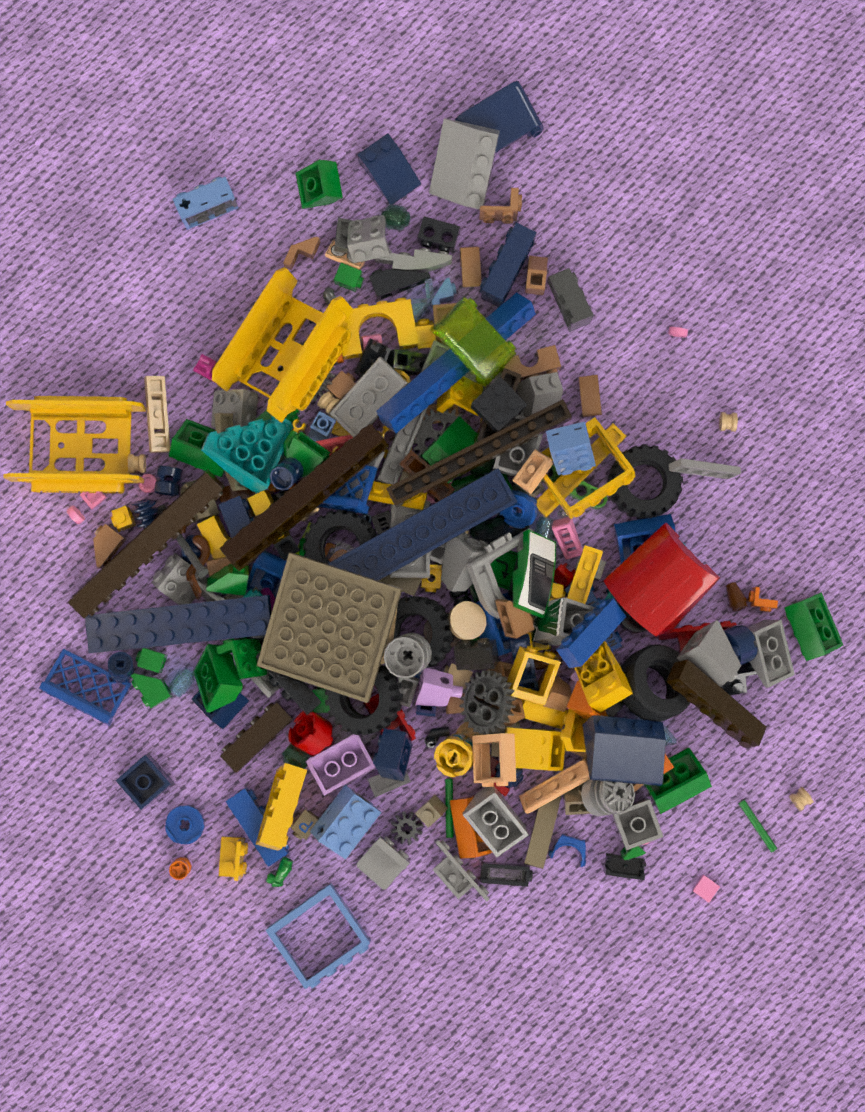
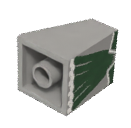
M565 597L550 600L545 617H534V630L531 641L550 646L561 645V641L573 632L572 629L577 624H580L584 620V616L595 607Z

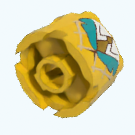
M458 733L445 738L437 746L434 753V760L436 759L438 770L449 777L464 775L473 766L472 740L468 736Z

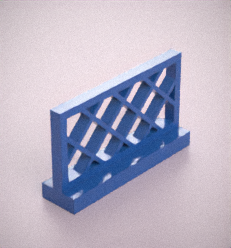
M365 466L317 507L367 514L369 507L366 503L377 468ZM366 471H370L368 478L363 481L361 475ZM358 479L360 484L352 489L350 483ZM347 486L349 492L341 496L339 491ZM363 489L361 499L356 498L355 493Z
M63 649L39 689L110 726L115 713L132 684L129 682L121 683L125 685L122 693L114 695L111 685L117 682H110L108 671ZM65 655L73 659V666L63 668L62 660ZM87 665L90 668L91 674L80 677L78 667ZM75 668L78 678L67 681L64 671ZM62 672L63 683L55 684L51 682L54 674ZM100 674L106 675L108 683L97 686L95 676ZM92 677L95 687L84 690L81 680ZM79 681L81 691L76 693L70 692L68 684ZM109 686L112 696L101 699L98 689ZM96 690L98 700L87 701L85 693ZM113 699L114 707L111 712L103 708V701Z

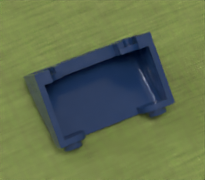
M519 81L508 84L464 111L455 119L464 123L500 130L495 153L524 135L535 138L544 130L542 122Z

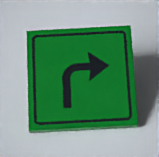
M510 550L490 564L498 587L509 590L516 558L518 557L517 552Z

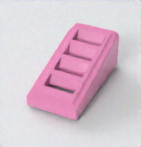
M569 517L555 520L552 530L565 560L581 556L583 549L573 520ZM576 547L574 550H567L568 548Z

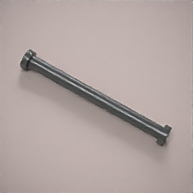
M160 505L157 507V515H159L166 509L165 505ZM180 534L175 539L196 569L197 576L199 578L206 576L208 569L203 567L183 535Z

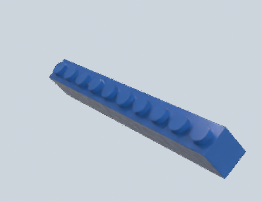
M517 292L376 410L382 424L394 433H398L534 317L536 313L532 301Z

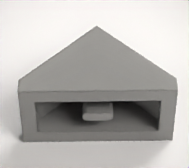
M418 678L398 679L397 683L401 682L402 688L399 689L400 694H403V700H400L401 705L410 708L419 681Z

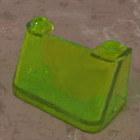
M463 297L430 328V331L442 339L441 341L463 362L472 375H476L475 380L481 386H487L516 355V347L509 340L506 342L476 309L478 305L473 299Z

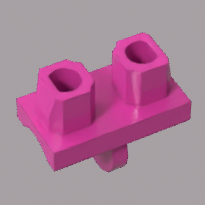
M202 354L193 371L212 381V370L217 362Z

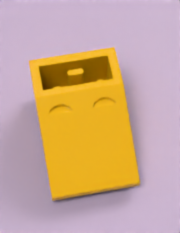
M606 641L600 645L582 667H574L589 706L600 713L633 694L627 677Z
M505 728V733L514 734L516 768L563 771L565 745L564 741H561V731Z

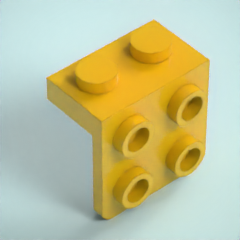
M568 709V713L564 715L565 728L561 730V741H564L566 751L586 752L582 725L587 720L580 718L571 709Z

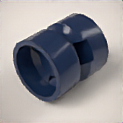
M295 458L284 459L271 471V483L279 490H288L302 477L303 466Z
M158 466L156 476L159 480L155 482L154 493L178 497L180 491L178 482L181 481L183 470L170 466ZM164 478H173V481H164Z
M116 652L108 659V670L112 680L117 683H126L132 678L134 666L129 654Z

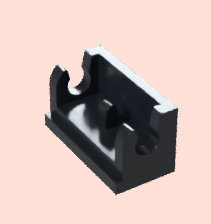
M370 338L354 373L362 377L379 357L386 361L391 349L387 345Z
M606 853L604 874L645 880L644 868L646 867L645 859L636 857L625 861L621 855Z

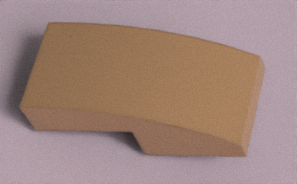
M460 247L462 287H478L481 285L479 247Z
M598 375L579 377L583 417L602 415Z

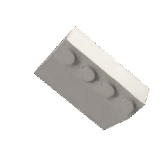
M444 118L429 194L471 208L480 209V206H484L500 130Z

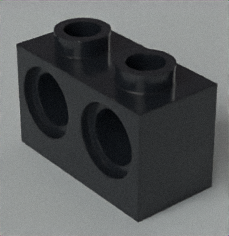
M424 216L417 241L425 248H431L432 246L439 248V251L454 253L460 233V226ZM430 230L434 232V235L426 237L424 233ZM444 236H450L452 237V241L444 242L442 238Z

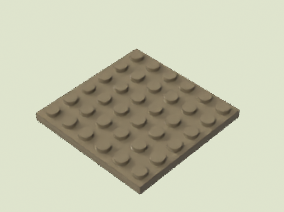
M289 553L257 666L368 703L402 588L307 557Z

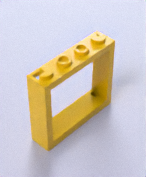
M596 417L586 423L589 438L597 434L624 472L571 507L546 474L542 480L570 519L581 516L587 508L598 505L602 498L607 495H613L619 487L630 484L636 477L634 468ZM548 447L541 453L549 457L553 462L550 448Z

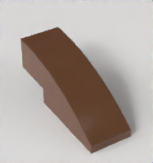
M412 450L399 463V466L408 476L430 466ZM446 482L427 492V494L435 502H439L453 494L455 489Z

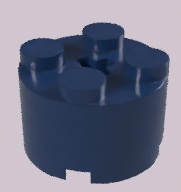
M734 625L723 630L741 665L752 661L756 657L758 648L755 647L753 642L756 639L746 626Z

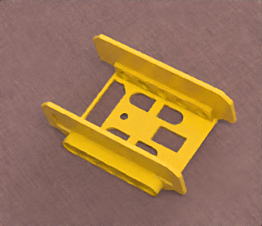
M285 267L275 271L212 370V381L226 392L233 383L239 381L268 397L267 412L279 422H283L287 414L296 409L303 411L308 407L351 338V331L347 329L348 318L353 312V308L341 296L332 299L324 313L293 298V289L298 280ZM306 319L316 323V326L305 343L301 345L293 340ZM286 324H291L292 331L284 344L276 341L275 338L282 327ZM271 346L279 352L272 363L264 367L261 361ZM283 366V370L279 372L278 367ZM262 371L280 382L270 396L247 383L252 374Z
M34 396V400L6 401V405L13 410L30 411L31 427L29 473L3 474L4 479L11 482L31 483V492L40 493V491L42 493H59V491L61 493H78V491L80 493H86V491L96 493L98 491L122 494L124 493L125 484L144 483L142 477L130 475L128 471V455L131 448V413L146 412V407L142 403L127 401V398L98 396ZM34 420H45L50 426L49 465L42 471L33 470ZM62 420L77 421V433H59L56 430V424ZM85 421H103L106 424V430L100 434L85 433ZM93 439H118V453H92ZM60 442L64 443V448L62 449L58 447ZM59 458H76V471H59L55 468V461ZM84 458L103 459L105 467L101 471H84Z

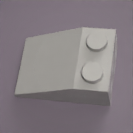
M763 620L747 627L755 636L756 640L753 642L755 647L758 648L756 657L749 662L765 688H769L794 676L782 620Z

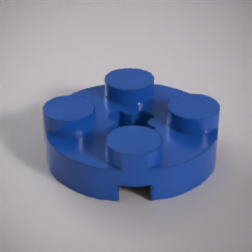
M511 490L517 503L501 511L500 515L503 514L504 521L514 528L521 529L525 528V526H530L538 515L537 500L524 492ZM514 507H519L522 511L518 513Z
M190 805L174 808L168 814L165 825L168 837L173 842L184 845L197 841L205 829L202 813ZM182 820L189 821L188 830L186 828L181 829Z

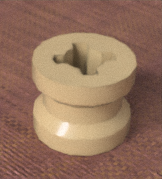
M328 391L321 396L317 406L321 409L324 408L325 412L331 416L329 413L340 400L338 398L335 399L333 394Z
M721 412L719 430L725 431L728 429L731 432H736L738 423L737 413L726 414Z
M140 454L139 456L128 455L129 473H134L135 471L140 473L146 472L145 454Z
M800 787L797 793L789 795L790 800L799 811H803L807 804L811 805L814 803L803 787Z

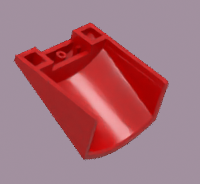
M667 523L663 524L603 580L611 594L625 611L654 636L670 633L720 579L707 564L704 565L678 539L680 536Z

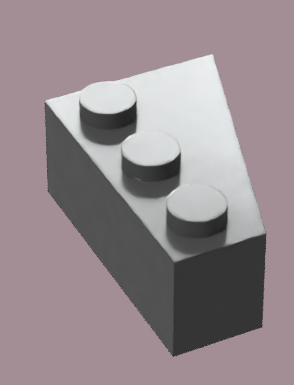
M570 268L548 276L547 282L569 332L590 324L594 314L586 301L583 290L577 284L576 274L571 272Z

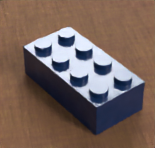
M517 222L514 228L510 226L506 234L505 244L502 243L498 249L497 261H492L489 267L488 278L484 277L481 282L479 291L481 292V299L497 307H500L505 302L535 243L537 232Z

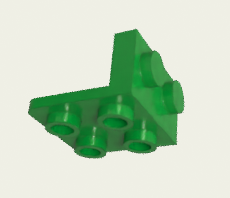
M242 637L234 640L232 638L224 640L223 645L216 647L218 654L233 653L240 679L267 675L268 672L265 668L257 666L258 660L256 656L261 652L259 639Z

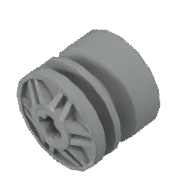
M407 633L395 638L387 645L384 652V662L387 669L399 678L406 679L415 676L424 670L431 661L432 651L430 644L424 637L416 633ZM411 650L413 653L412 657L409 658L407 655L409 654L408 651Z
M588 780L582 787L581 795L586 810L592 815L599 817L628 811L634 803L635 791L632 783Z

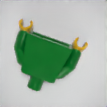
M296 419L293 422L294 429L290 430L283 443L284 456L300 461L304 469L302 477H306L314 471L316 466L326 461L331 452L304 433L299 432L305 429L306 424L303 423L300 428H297L296 425L299 420Z

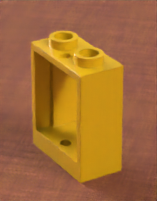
M520 646L507 682L512 683L509 689L515 690L511 696L545 705L561 663L555 657L556 654L550 651L538 652V649L532 646H527V648ZM528 658L549 663L539 691L518 686Z

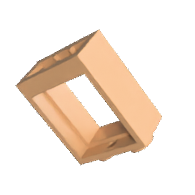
M498 733L472 736L474 783H482V787H494V783H496V786H508V782H516L514 734ZM499 743L500 777L491 778L489 744Z

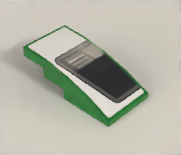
M529 529L523 532V549L518 552V569L513 571V607L539 618H544L554 580L556 542Z

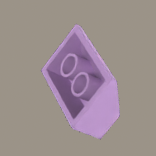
M354 734L306 761L324 796H328L376 769L373 764V758L359 735Z

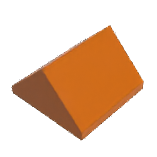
M578 680L567 707L585 720H588L593 715L608 716L606 710L600 713L589 706Z

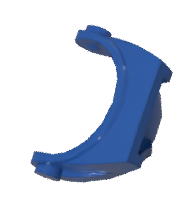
M562 834L553 846V849L549 851V858H553L558 848L572 846L582 855L580 867H585V840Z

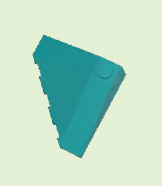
M271 416L269 420H255L243 427L237 425L226 428L224 432H210L201 450L241 485L257 494L268 489L271 482L270 473L278 465L284 450L283 443L290 430H292L293 423L287 419L279 422Z

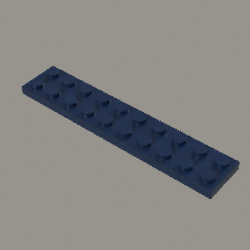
M497 468L331 561L328 565L379 581L516 504L517 500Z
M270 595L94 614L93 616L88 615L85 617L88 652L90 654L266 635L272 614Z

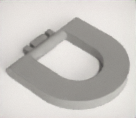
M523 532L513 538L510 533L504 534V536L484 546L485 554L467 564V569L480 603L490 615L497 619H500L495 600L508 599L500 592L490 562L515 547L517 552L523 549Z

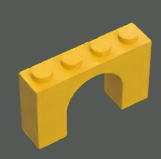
M397 298L395 302L379 301L376 305L361 304L357 306L358 308H354L347 324V329L351 331V338L342 353L344 360L362 356L359 331L362 324L373 317L385 318L394 325L399 350L416 348L418 338L411 299Z
M263 490L247 498L255 516L262 514L274 502L269 490ZM212 516L198 523L197 526L202 536L206 538L210 545V553L213 559L226 557L219 548L231 538L227 534L220 517Z

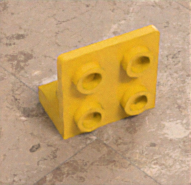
M463 376L437 399L436 410L444 413L448 408L456 404L479 416L471 408V403L483 393V387Z
M221 837L218 876L234 877V881H239L246 874L247 862H244V856L248 853V843L245 842V838Z

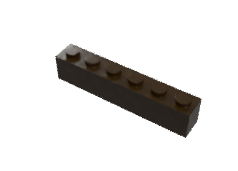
M688 659L674 663L666 682L675 691L681 693L688 702L694 704L701 713L712 719L714 724L725 730L726 734L737 740L742 747L750 748L760 745L767 726Z

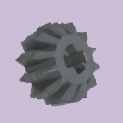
M403 811V819L396 815L395 818L399 823L392 821L391 825L397 828H393L390 831L391 833L398 832L394 836L395 840L400 836L402 837L400 844H403L405 839H407L410 845L412 844L411 837L415 841L419 840L415 833L422 835L423 831L417 828L423 827V823L416 824L420 818L417 816L413 820V812H410L408 818L406 817V812ZM404 823L412 826L409 833L401 829V826L404 827Z

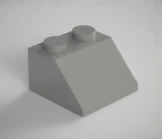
M557 372L529 377L518 384V395L527 403L526 409H524L526 417L561 400L563 388Z
M648 798L634 802L631 808L624 813L612 814L626 850L663 837L653 806Z

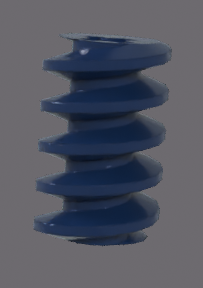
M143 499L131 503V505L138 507L133 510V513L140 514L135 520L142 521L137 527L146 528L158 516L155 514L158 512V508L153 507L156 504L155 500Z

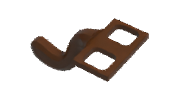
M196 535L193 537V544L201 551V556L198 559L204 565L210 556V545L205 537ZM191 564L187 569L186 579L190 581L189 584L196 599L199 600L202 591L195 578L196 569Z

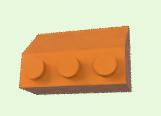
M475 795L450 800L460 859L477 858L493 853L462 814Z

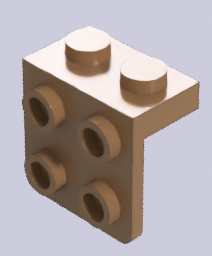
M511 188L510 206H480L479 220H483L484 223L502 221L504 224H512L513 221H517L518 212H521L522 194H519V188Z

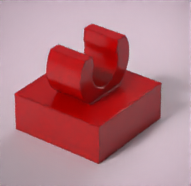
M567 563L560 564L554 572V581L557 584L564 585L563 589L573 580L576 572L574 569L570 572L566 568Z

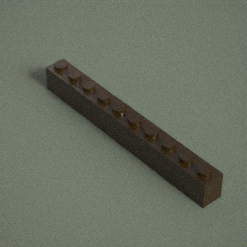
M562 399L386 489L397 508L546 433L547 430H552L570 421L572 415Z
M371 424L362 428L355 437L346 441L344 446L338 451L333 452L322 464L316 466L314 471L303 477L292 489L287 490L279 500L273 502L262 514L257 515L246 527L241 528L238 534L232 539L227 540L219 549L238 571L242 570L389 447L385 439Z
M209 469L206 470L82 586L67 603L83 618L88 615L93 616L99 610L97 606L103 602L105 604L113 597L111 593L115 589L121 590L126 585L125 580L129 576L131 578L135 577L140 572L139 567L143 563L145 565L149 564L154 559L152 555L156 551L159 553L167 547L168 544L166 542L170 538L173 540L181 534L182 531L180 529L184 525L187 527L195 521L194 516L198 512L202 514L208 509V503L212 499L216 501L222 496L224 485Z

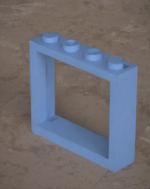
M332 883L298 905L265 930L305 989L309 986L311 989L321 983L320 979L322 977L333 975L337 971L336 967L341 964L345 966L353 960L352 956L356 953H364L369 949L368 945L371 942ZM330 895L361 942L307 979L276 932Z

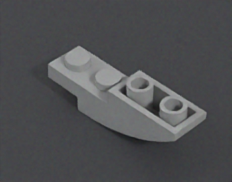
M419 248V250L415 249L413 257L406 252L396 254L390 250V256L377 258L375 262L393 265L392 270L426 273L452 264V255L445 251L435 253L430 252L427 248Z

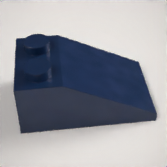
M389 133L357 154L358 162L391 206L422 185Z

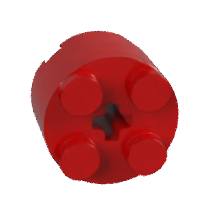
M313 711L308 715L301 712L293 722L296 724L294 728L290 727L288 733V740L292 745L312 757L320 753L325 747L331 745L333 737L331 736L332 724L330 721Z

